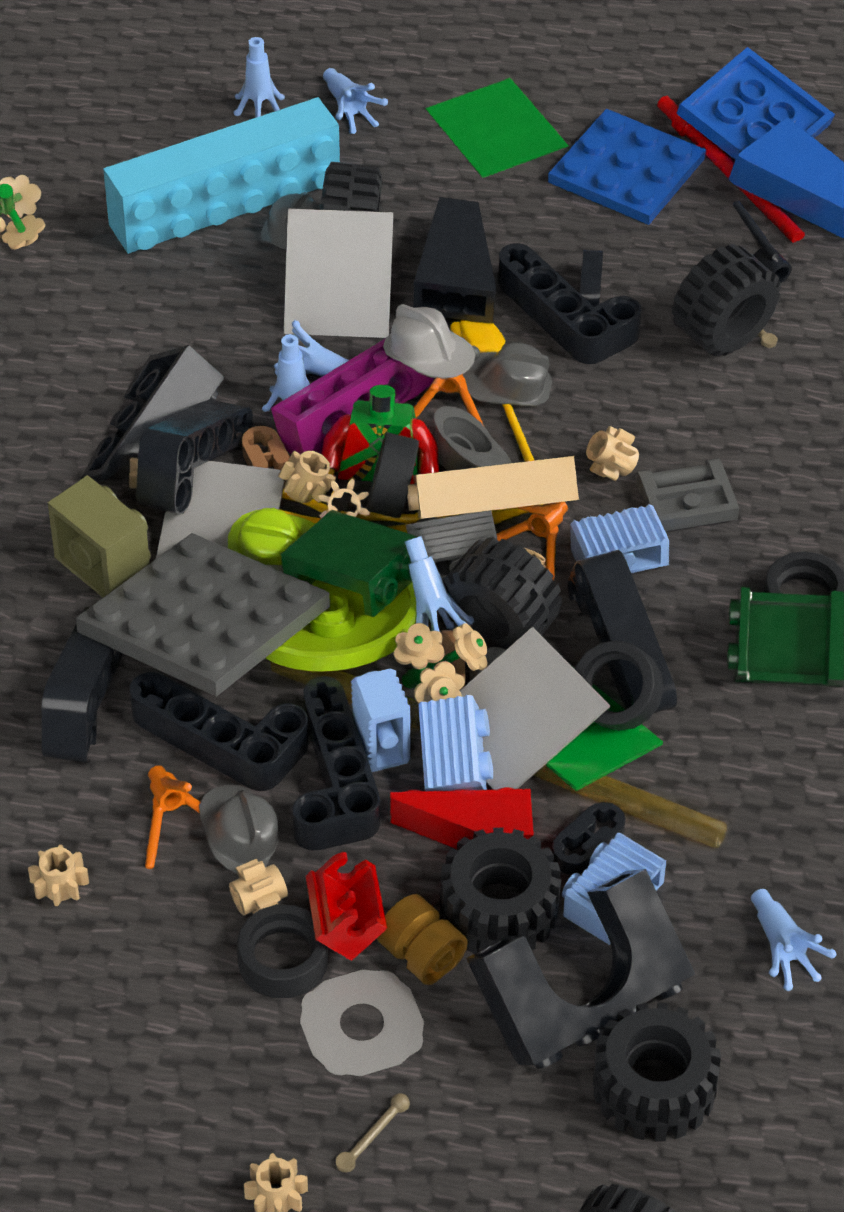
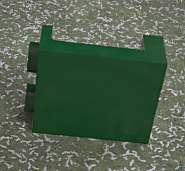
M331 510L281 553L283 573L309 584L319 580L359 593L363 597L365 615L375 617L412 583L408 566L411 560L404 541L418 536Z
M741 587L738 599H730L729 625L737 626L736 643H728L727 669L735 670V681L842 687L844 685L843 591H831L829 596L750 592V587Z

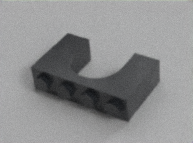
M646 869L625 871L587 892L611 944L612 968L603 989L593 999L584 1004L572 1005L554 993L548 985L525 935L506 936L466 958L505 1042L518 1064L535 1065L537 1069H542L556 1063L563 1058L561 1050L575 1042L577 1046H582L598 1039L599 1035H603L601 1027L605 1026L609 1020L617 1021L619 1012L627 1008L631 1013L636 1012V1005L646 1003L654 997L657 1001L667 999L683 989L681 982L695 975Z

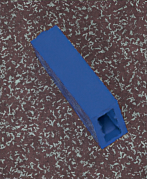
M786 117L737 154L729 177V181L734 185L844 238V162L791 119Z

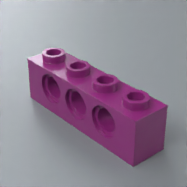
M385 339L273 406L271 411L277 433L286 451L291 455L294 451L300 455L306 451H315L321 454L324 437L340 416L352 413L354 402L358 400L369 401L370 389L373 386L388 385L395 389V403H405L429 388L434 378L418 373L402 362L386 355L383 348Z

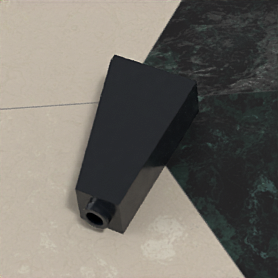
M439 197L414 280L413 308H435L445 318L493 324L496 284L479 202Z

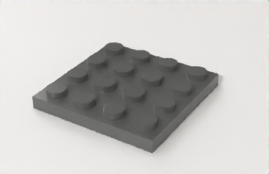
M191 533L76 617L78 633L217 697L330 607L329 592Z

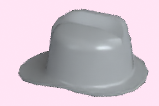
M405 304L397 307L391 334L385 339L383 345L386 355L431 378L446 379L457 377L472 367L475 360V352L472 345L449 330L446 320L440 311L429 307L413 308Z

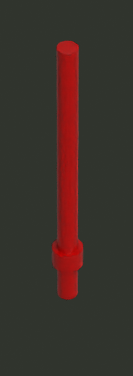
M663 96L658 101L657 107L672 121V127L681 137L686 135L695 145L706 149V156L729 179L735 162L720 147L677 115L679 106L669 96ZM736 186L792 243L804 238L805 233L777 205Z

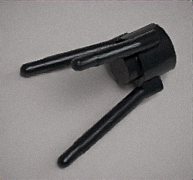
M735 201L733 207L762 247L753 256L779 277L778 280L781 283L786 281L792 271V266L771 245L739 201Z

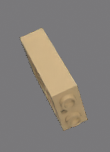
M574 456L413 475L414 484L408 485L407 495L409 511L417 510L418 518L420 519L579 500Z

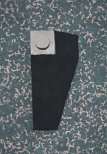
M189 345L151 355L124 395L126 399L133 401L122 411L115 413L110 422L111 425L118 429L116 434H109L99 443L81 479L88 475L94 481L99 482L107 480L129 464L131 458L138 457L140 441L146 429L207 400H216L219 394L216 389L224 379V376Z

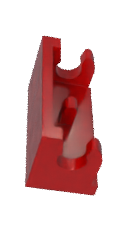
M341 852L332 856L316 872L311 870L306 875L315 939L352 961L387 929L376 866L365 859L354 866L351 872L340 873L337 870L348 861L347 853Z

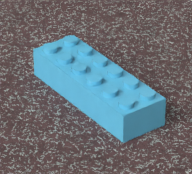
M319 97L103 168L109 226L129 254L140 249H150L158 243L175 237H186L191 232L210 225H221L228 219L246 213H256L263 207L274 204L280 197L287 194H301L316 189H323L327 167L331 161L340 162L339 124Z

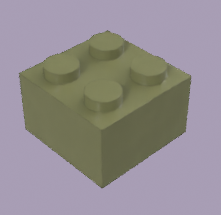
M87 475L47 502L55 558L103 598L150 564L149 559L151 555L147 540L148 525L145 518L136 509H129L119 501L109 487L99 485Z

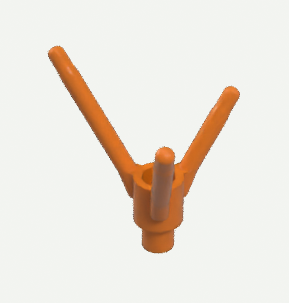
M463 374L446 379L435 378L428 390L414 406L415 417L417 418L437 392H458L468 413L483 424L470 396L466 380L462 376Z
M566 502L518 507L533 514L527 520L497 533V540H507L530 530L536 536L545 537L547 539L545 566L555 577L558 525L561 524L563 515L568 511Z
M160 765L152 767L148 772V777L151 781L150 789L154 797L145 867L147 869H152L155 865L163 813L166 810L178 809L182 805H188L200 813L199 805L201 802L188 793L192 788L191 784L177 780L172 773L166 772L165 768Z

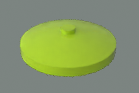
M316 580L311 585L329 592L330 607L268 655L266 659L288 668L323 672L363 666L391 654L398 647L395 640L396 636L402 632L408 633V629L416 624L417 610L413 583L408 585L375 617L365 615L361 594Z

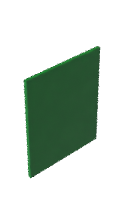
M511 78L425 108L482 178L569 147Z
M593 684L592 688L610 705V708L607 709L608 711H625V709ZM593 722L545 765L575 791H578L663 745V741L643 724L633 729L617 731L602 727Z

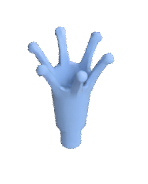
M253 37L249 40V53L246 56L245 82L240 92L235 94V99H241L233 113L235 116L241 115L248 99L254 101L255 118L261 116L263 100L268 99L274 111H278L280 108L276 103L275 97L278 100H283L285 96L279 93L270 77L268 56L264 52V40L260 37Z
M327 69L323 73V79L337 100L338 113H336L335 118L341 120L343 112L346 114L350 134L357 132L353 116L360 113L373 127H378L379 123L366 109L367 102L386 106L388 100L386 98L374 97L366 92L375 88L374 84H355L335 69Z
M294 320L292 322V332L306 346L298 345L299 350L302 352L306 374L323 377L349 361L322 347L301 328L299 321ZM278 363L274 364V368L276 369V375L278 370Z
M285 335L281 340L282 350L279 352L277 381L274 386L269 388L272 395L267 404L262 407L264 412L271 409L278 397L285 400L310 385L305 373L302 352L298 347V338L295 335Z
M422 536L404 541L411 560L408 566L416 597V623L428 626L430 619L432 631H439L437 622L438 611L447 629L452 630L454 622L458 626L464 623L472 625L474 618L468 616L447 592L432 556L428 557Z
M766 889L755 891L751 896V901L758 911L757 917L771 947L772 967L768 972L769 975L772 977L778 975L780 963L785 982L783 988L787 991L792 990L790 961L798 960L809 972L813 981L819 982L822 977L810 963L806 955L807 948L809 947L830 959L835 958L837 955L835 950L819 945L822 941V936L819 934L812 935L799 928L783 906L774 901Z

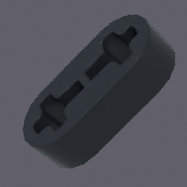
M583 249L580 294L595 307L600 304L603 251Z
M595 803L561 831L554 839L552 849L554 854L553 862L558 863L560 871L573 875L574 873L582 874L584 870H587L590 858L600 843L606 842L609 844L617 833L624 835L626 821L624 812L613 803ZM596 820L601 823H605L608 820L613 822L612 829L608 826H603L594 834ZM584 843L582 845L581 857L575 853L569 857L565 855V848L573 851Z

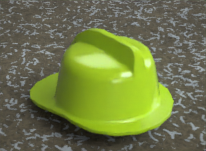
M276 508L254 510L242 515L233 523L228 534V549L265 565H282L281 553L315 523L287 514Z

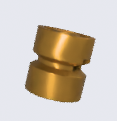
M412 894L403 898L385 915L387 929L377 938L379 943L394 957L406 959L408 961L406 968L424 985L434 984L454 969L463 958L468 944L466 937L448 920H440L438 911L418 894Z

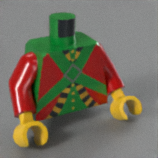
M376 385L370 389L369 401L358 400L354 402L352 413L340 416L324 437L321 454L330 463L328 474L334 476V472H339L338 479L372 482L386 432L419 441L413 475L439 472L437 442L424 421L416 419L412 405L395 403V389L393 387ZM413 475L410 484H414Z

